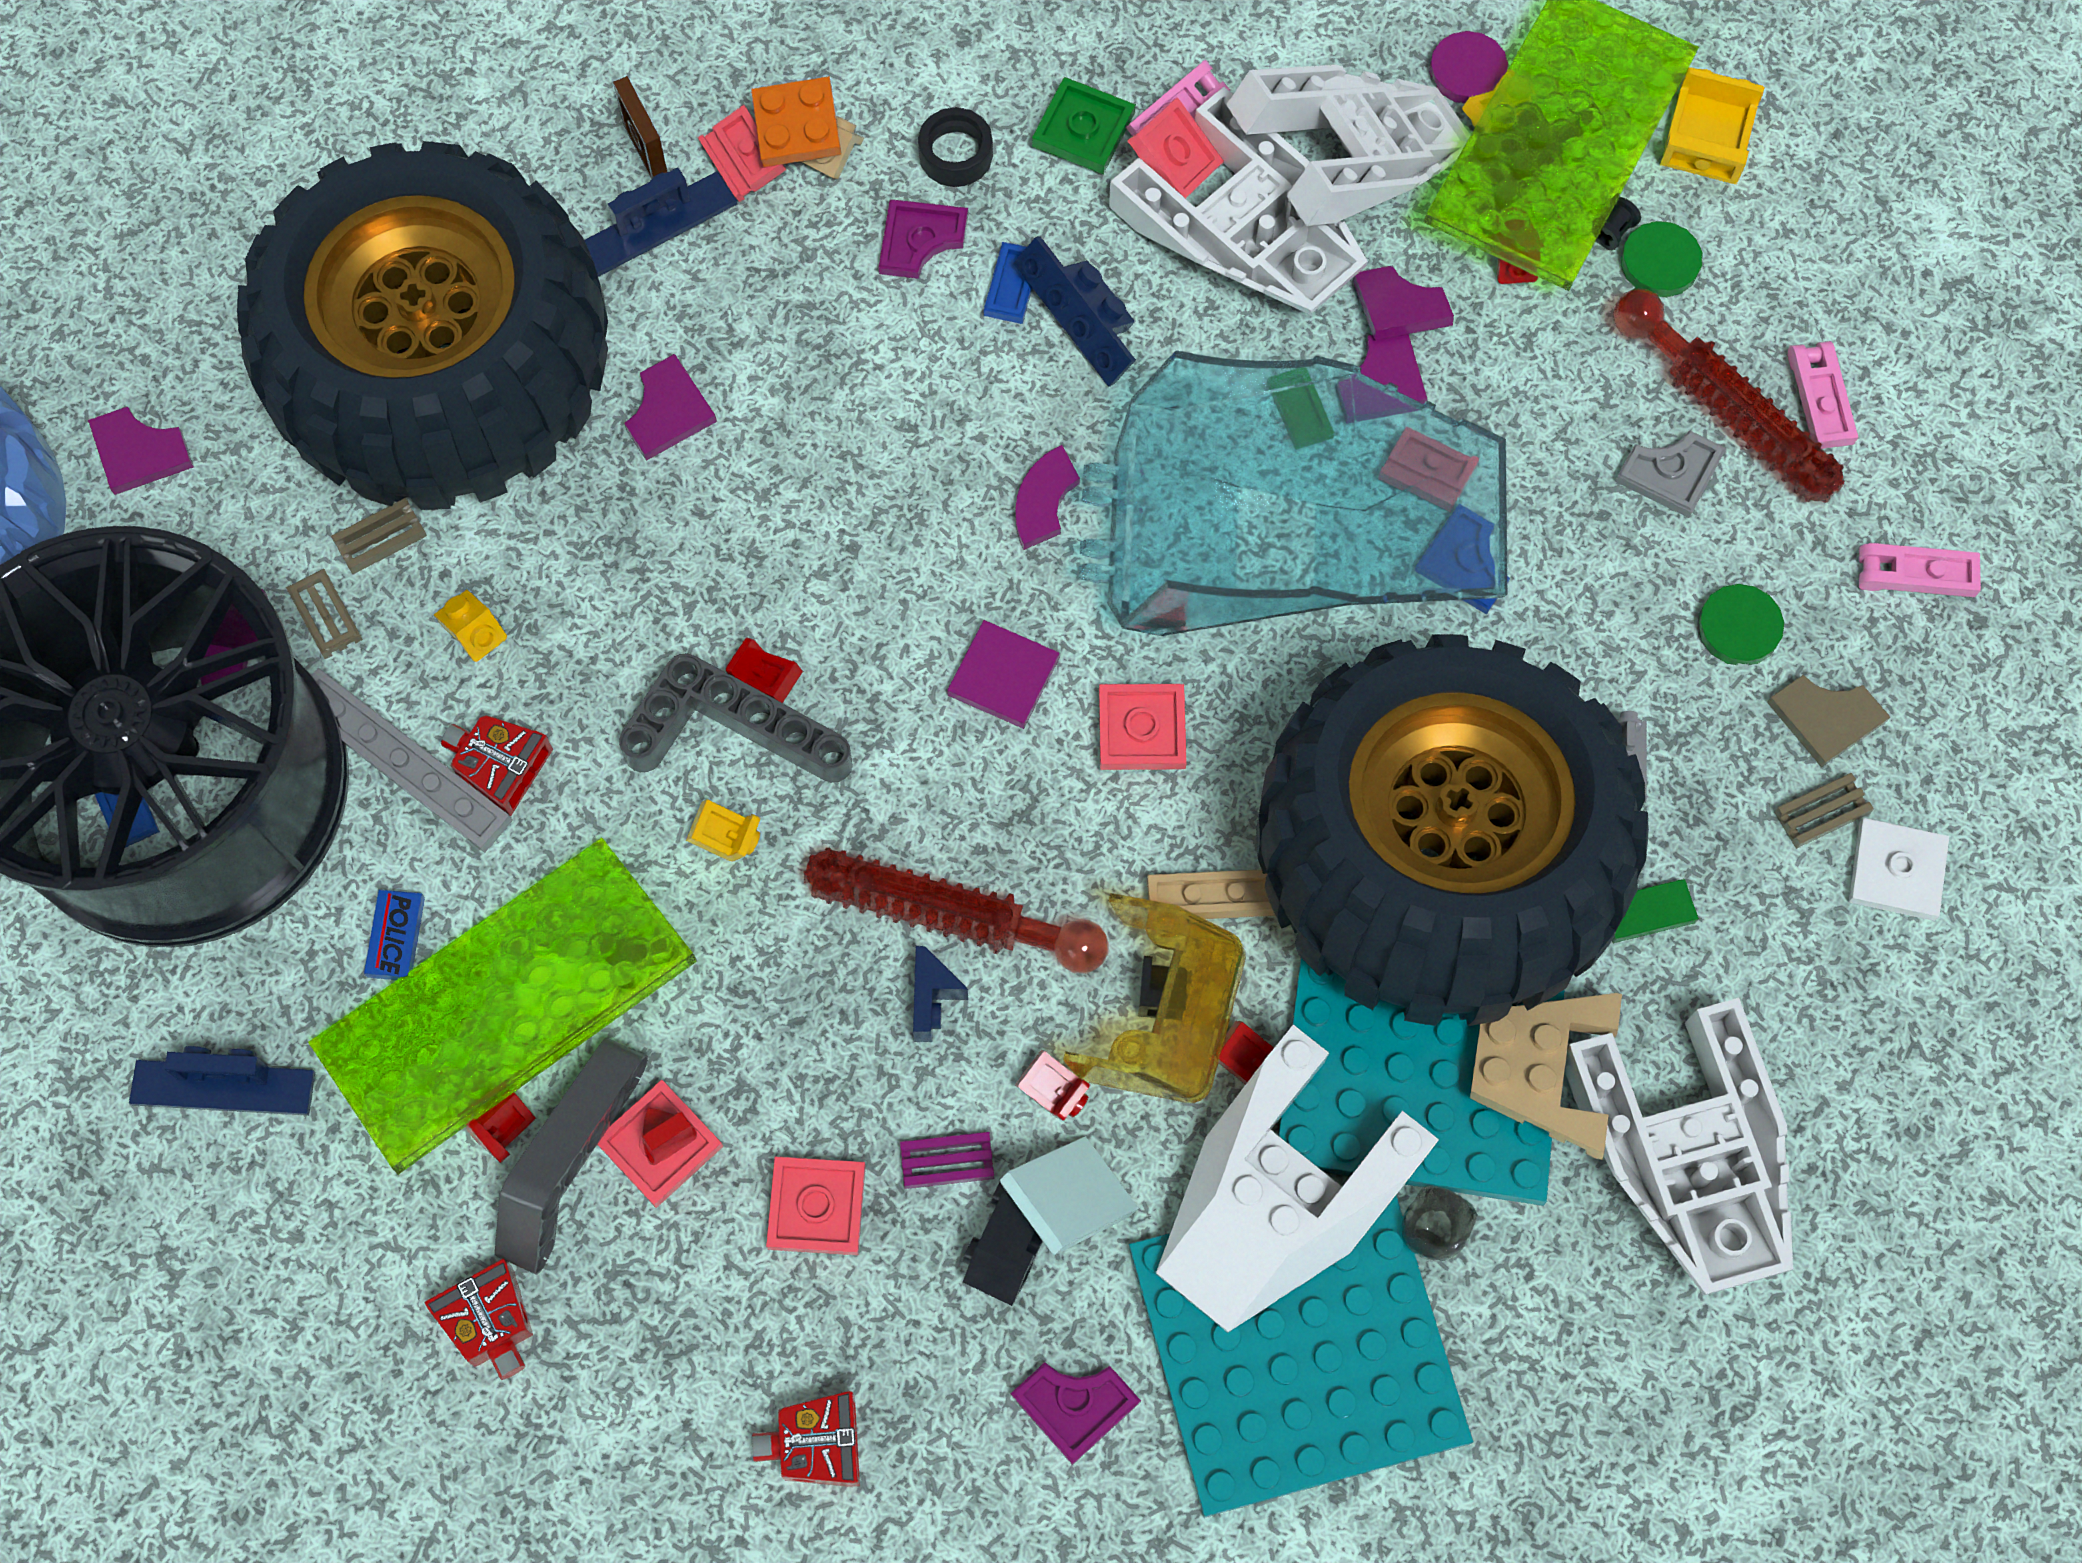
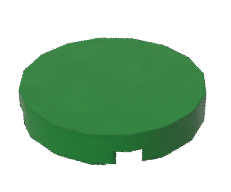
M1654 221L1643 224L1630 233L1623 247L1621 267L1626 279L1637 290L1645 294L1649 291L1656 293V297L1667 298L1682 294L1693 285L1702 268V250L1697 239L1687 229L1672 222Z
M1743 584L1724 586L1709 596L1699 612L1698 622L1701 642L1711 655L1726 664H1759L1772 655L1783 638L1784 619L1780 607L1769 594L1754 586Z

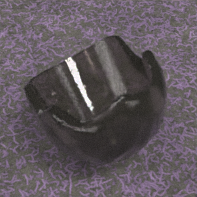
M1429 1185L1419 1191L1413 1202L1404 1212L1402 1236L1409 1249L1421 1258L1434 1262L1447 1261L1457 1255L1467 1245L1478 1215L1473 1204L1463 1199L1461 1195L1446 1188Z

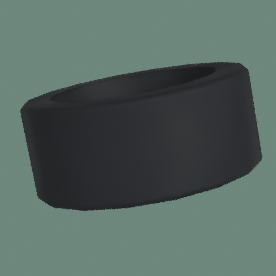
M946 108L930 115L922 124L918 136L921 167L929 178L940 185L961 187L980 180L990 169L993 158L991 128L982 116L965 108ZM960 132L975 138L978 141L979 149L973 157L965 161L950 162L936 156L933 153L932 146L937 138L947 133Z

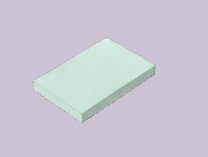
M1086 1136L1014 1168L1000 1179L1003 1187L1053 1255L1125 1220L1139 1209Z

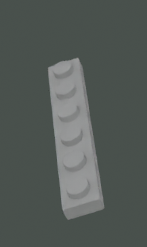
M317 668L311 675L329 699L334 715L339 720L341 740L485 853L513 821L510 815L320 668Z

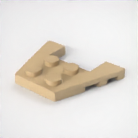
M1611 993L1543 1002L1528 1011L1524 1005L1513 1006L1510 1008L1509 1013L1501 1020L1480 1024L1470 1099L1522 1124L1524 1121H1527L1548 1131L1550 1137L1562 1143H1565L1567 1140L1586 1149L1585 1154L1596 1159H1603L1608 1114L1564 1108L1560 1106L1569 1031L1596 1035L1613 1033V1036L1616 1037L1622 994Z

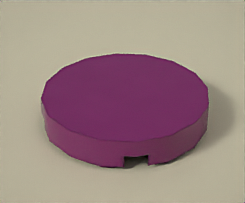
M1463 31L1452 33L1439 42L1432 53L1429 73L1431 80L1433 77V81L1437 84L1436 88L1440 90L1443 96L1454 102L1465 104L1469 97L1493 91L1502 76L1507 74L1508 60L1505 51L1496 40L1483 33Z

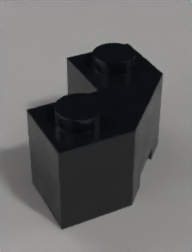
M999 1182L990 1203L996 1207L980 1239L972 1238L964 1254L962 1262L969 1266L963 1283L1013 1306L1028 1279L1043 1240L1001 1182Z

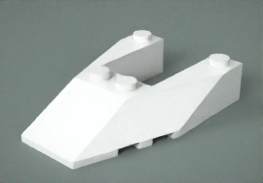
M1340 65L1249 70L1227 103V107L1246 135L1332 128L1343 148L1352 158L1311 161L1286 195L1305 225L1313 226L1337 223L1408 192L1466 157L1478 147L1438 88L1397 79L1394 84L1380 81L1381 79L1377 74L1366 71L1360 77L1346 74L1345 69ZM1433 100L1436 105L1430 103L1429 101Z
M1223 87L1196 109L1195 122L1224 160L1223 164L1233 171L1235 175L1195 208L1141 158H1138L1110 181L1109 207L1136 232L1196 263L1311 315L1364 269L1368 261L1345 221L1313 226L1305 225L1286 195L1310 163L1309 160L1277 132L1246 135L1227 107V103L1233 94Z
M1739 998L1699 1008L1685 1022L1712 1099L1643 1118L1613 1033L1569 1044L1566 1054L1565 1074L1579 1109L1608 1114L1603 1156L1610 1170L1703 1295L1793 1270L1791 1211L1788 1212L1787 1194L1789 1164H1786L1785 1147L1787 1124Z
M1295 1025L1291 1026L1206 1136L1156 1271L1160 1278L1227 1333L1295 1288L1312 1279L1329 1266L1349 1255L1439 1141L1438 1138L1402 1111L1342 1187L1271 1130L1325 1063L1329 1055L1328 1051Z

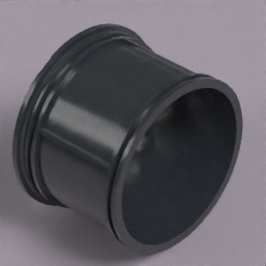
M107 526L70 532L39 542L0 565V875L15 882L31 886L63 913L87 929L127 944L166 948L193 946L222 939L258 923L279 909L311 878L331 847L342 821L348 793L349 758L346 744L341 740L339 720L335 717L329 704L330 701L310 673L293 657L286 630L272 604L245 571L227 557L203 543L169 531L139 526ZM210 645L232 648L204 658ZM183 647L178 656L165 668L162 669L153 663L152 653ZM255 658L262 661L197 687L200 677ZM268 676L270 678L271 709L267 731L211 702L222 695ZM205 716L262 744L263 747L257 762L196 757L200 750V744L193 734L201 718ZM50 735L51 744L45 746L46 741ZM177 775L247 780L227 807L205 826ZM163 779L167 780L198 831L187 840L151 791ZM42 782H52L32 802V792ZM100 792L119 795L98 867L81 868L77 800ZM142 798H144L177 841L178 845L141 861L119 865ZM55 805L62 865L45 862L33 827Z

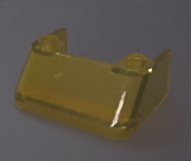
M1110 893L1108 902L1124 925L1146 930L1153 944L1160 948L1174 951L1152 1032L1128 1030L1121 1033L1111 1046L1108 1060L1065 1051L1063 1060L1077 1077L1091 1084L1183 1103L1199 1102L1209 1094L1213 1085L1246 961L1245 948L1234 933L1180 906Z

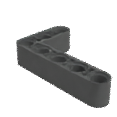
M688 653L674 656L667 663L619 738V745L628 766L640 773L649 772L661 763L696 710L824 781L830 783L840 782L846 779L853 767L850 745L842 735L695 655ZM685 674H694L697 676L696 679L689 684H680L677 682L678 679ZM722 693L733 695V698L725 704L713 702L714 698ZM660 709H674L673 714L668 718L658 719L654 717ZM757 713L769 715L766 722L761 724H754L749 721ZM800 732L806 735V738L798 744H790L785 741L792 733ZM647 742L651 744L647 752L642 754L631 752L638 743ZM830 752H837L843 756L835 764H827L822 761V758Z
M605 1038L600 1043L505 1180L499 1196L495 1256L501 1259L504 1258L506 1261L536 1275L542 1271L547 1262L543 1258L548 1259L554 1248L560 1199L640 1081L636 1077H642L647 1065L648 1056L609 1038Z

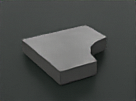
M1690 430L1679 442L1665 448H1647L1635 444L1615 482L1690 518L1726 448Z

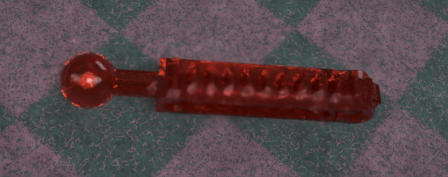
M1634 288L1624 293L1618 299L1614 306L1613 315L1614 324L1619 332L1630 339L1644 340L1648 338L1674 363L1669 373L1675 377L1671 385L1676 387L1682 384L1686 387L1684 392L1686 395L1693 394L1698 398L1697 404H1704L1710 409L1709 415L1719 417L1722 420L1721 426H1729L1734 431L1733 437H1741L1746 442L1745 448H1753L1758 453L1757 459H1765L1771 464L1769 470H1777L1783 475L1781 481L1791 482L1795 486L1793 492L1796 494L1800 493V495L1805 497L1806 502L1812 500L1827 503L1835 493L1840 491L1845 482L1842 472L1844 469L1843 464H1839L1832 453L1827 454L1822 450L1820 442L1815 443L1811 440L1808 431L1803 432L1797 427L1798 422L1796 420H1789L1784 415L1786 412L1784 409L1778 410L1772 404L1774 400L1772 398L1766 399L1760 393L1762 389L1759 387L1754 388L1748 382L1750 378L1747 376L1742 377L1736 371L1737 367L1735 365L1730 366L1725 361L1723 354L1718 355L1712 350L1715 345L1714 341L1705 343L1698 336L1690 343L1664 321V303L1657 294L1648 289Z
M830 847L825 848V851L819 852L816 855L811 854L807 868L803 871L804 884L808 885L811 896L814 899L826 900L827 904H831L834 900L842 902L845 909H848L850 905L859 907V913L862 914L867 910L874 911L877 918L888 915L893 918L894 923H898L900 919L909 921V926L912 928L917 924L926 926V932L929 933L933 929L941 930L944 937L955 934L960 937L961 942H965L967 938L976 940V944L979 947L987 943L993 946V953L997 955L1003 948L1013 951L1015 943L1020 942L1055 952L1062 967L1072 973L1088 974L1098 969L1104 963L1109 953L1107 936L1097 923L1089 919H1074L1059 927L1022 916L1023 905L1014 903V894L1009 893L1004 900L997 898V892L994 891L987 896L980 894V888L975 887L973 891L963 889L962 883H958L956 886L948 885L944 878L937 882L930 880V874L925 873L922 877L913 875L912 869H908L906 872L898 871L894 864H891L889 868L880 865V860L875 859L872 863L863 861L862 855L852 858L847 856L845 850L838 852L831 850Z

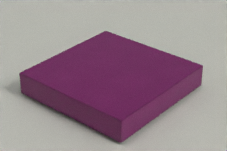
M983 620L947 690V694L949 697L1024 729L1060 659V652Z

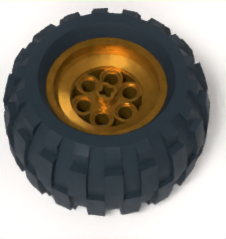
M423 141L420 151H405L402 143L397 144V142L369 147L371 157L348 164L343 156L320 168V171L317 172L319 182L310 189L306 190L297 185L273 210L276 226L264 225L260 235L256 234L246 255L247 286L238 285L237 321L238 331L242 337V359L251 384L283 439L298 450L301 458L338 486H341L344 480L347 479L351 488L364 499L393 506L394 501L398 502L406 497H411V500L421 510L451 509V506L455 505V496L475 493L481 503L508 493L505 481L521 472L528 478L531 476L535 478L556 461L555 444L558 441L567 443L570 437L577 438L591 414L592 400L590 390H601L608 353L606 342L608 317L597 271L586 242L570 222L565 210L537 180L529 186L514 164L490 153H487L485 156L475 151L468 157L461 145ZM461 310L467 311V312L462 313V314L458 313V312L461 311ZM445 343H452L446 348H439ZM402 348H409L404 353L397 354Z
M1432 634L1426 647L1418 649L1412 640L1403 642L1402 639L1372 648L1364 662L1359 661L1353 667H1350L1345 662L1324 678L1312 693L1310 705L1305 702L1301 703L1276 741L1274 757L1265 772L1256 826L1257 858L1262 873L1267 874L1264 886L1267 897L1281 929L1291 925L1294 934L1297 933L1295 946L1298 955L1319 977L1324 972L1328 976L1335 972L1346 981L1344 987L1345 996L1371 1010H1374L1379 1000L1405 1008L1404 1021L1432 1026L1438 1024L1443 1014H1459L1460 1020L1466 1019L1467 1026L1499 1021L1509 1013L1512 1005L1516 1006L1523 1002L1528 1011L1566 989L1573 975L1578 977L1593 966L1610 945L1638 890V877L1647 857L1649 824L1648 811H1641L1645 802V781L1637 755L1628 756L1625 744H1621L1622 726L1604 702L1600 704L1596 698L1584 701L1579 696L1581 681L1556 663L1550 662L1542 670L1524 661L1525 648L1496 639L1492 650L1469 647L1468 636L1464 634ZM1399 812H1410L1417 819H1404L1399 815ZM1431 849L1439 856L1428 857L1421 853L1420 850ZM1466 853H1477L1484 858V861H1474Z

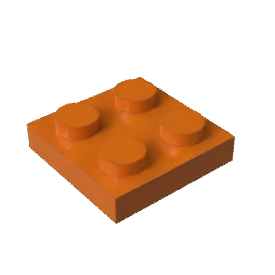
M830 76L751 89L763 167L842 155Z

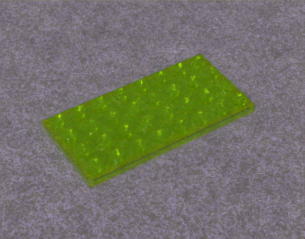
M1547 0L1428 209L1423 223L1570 291L1688 68L1693 62L1699 46L1598 0Z
M600 838L409 971L407 976L393 982L308 1043L391 1168L399 1175L466 1127L472 1120L479 1118L696 963L697 959L604 839Z

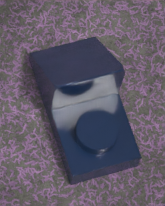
M916 946L913 1035L915 1042H932L933 1029H941L942 1004L933 1003V1000H969L968 989L925 946Z

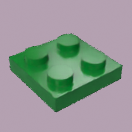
M1064 77L1032 137V147L1104 175L1127 130L1125 127L1130 124L1135 114L1136 104Z

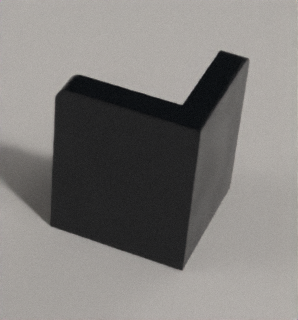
M1144 956L1138 1017L1182 1021L1185 1003L1186 970L1184 968L1152 965L1153 956Z

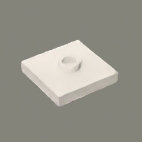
M1863 818L1859 822L1848 902L1935 921L1940 916L1949 836Z

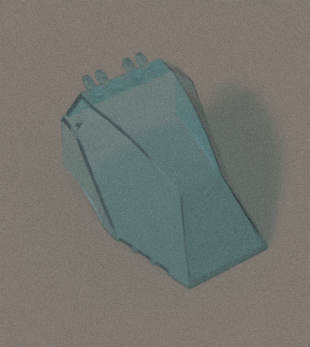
M1176 350L1131 398L1114 450L1113 465L1096 462L1084 465L1083 478H1086V480L1101 484L1113 482L1112 489L1089 486L1083 489L1082 502L1098 507L1112 506L1110 542L1092 538L1080 541V554L1082 556L1094 559L1109 558V566L1096 563L1079 565V578L1093 583L1108 582L1107 604L1122 629L1158 636L1347 605L1504 598L1508 595L1506 439L1464 418L1457 421L1435 410L1436 404L1428 400L1422 404L1398 392L1399 386L1391 382L1385 386L1361 374L1362 368L1354 364L1320 356L1307 360L1254 361L1211 357Z

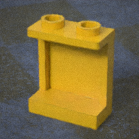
M1689 67L1679 90L1660 165L1737 185L1749 154L1747 147L1756 111L1763 96L1764 86L1754 84L1745 79H1735L1715 74L1707 69Z

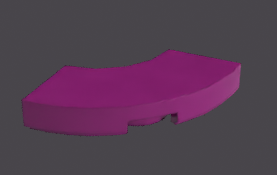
M1063 445L1052 449L1042 456L1028 471L1020 486L1016 500V529L1023 550L1061 534V526L1057 516L1059 505L1065 495L1080 484V477Z

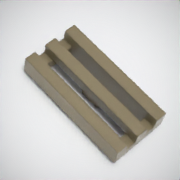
M404 498L394 503L393 506H388L331 537L353 575L427 537L407 499ZM409 525H412L413 528L391 538L390 540L362 553L361 555L355 558H352L351 555L361 551L362 549L372 544H377L378 542L388 538V536L392 535L393 533Z
M325 569L286 587L324 659L333 656L332 652L338 649L342 651L348 648L347 645L352 642L356 644L363 640ZM322 582L348 632L340 634L317 592L315 584ZM307 589L333 638L327 643L299 594Z
M1852 773L1796 798L1775 810L1774 813L1796 849L1852 823L1874 810L1871 803H1866L1863 799L1865 793L1862 788L1855 786L1854 782L1856 779ZM1844 788L1847 791V794L1792 820L1789 817V814ZM1851 802L1856 806L1855 809L1805 833L1799 834L1796 829Z

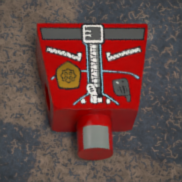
M487 715L479 718L471 732L456 724H451L441 740L442 747L456 753L451 763L455 774L510 815V817L553 751L545 734Z
M504 1258L424 1302L427 1309L463 1357L474 1367L491 1360L500 1380L510 1378L526 1367L515 1345L531 1337L533 1332L515 1272Z
M853 1391L781 1408L778 1410L779 1431L752 1434L754 1462L780 1460L781 1476L785 1481L860 1487L856 1404Z

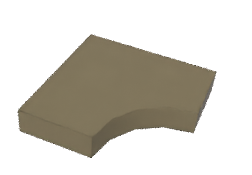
M1804 675L1773 695L1767 702L1821 767L1831 762L1890 719L1889 714L1864 685L1849 691H1831L1816 686Z

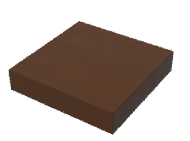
M628 76L614 81L613 85L623 126L649 176L652 179L660 173H667L660 137Z

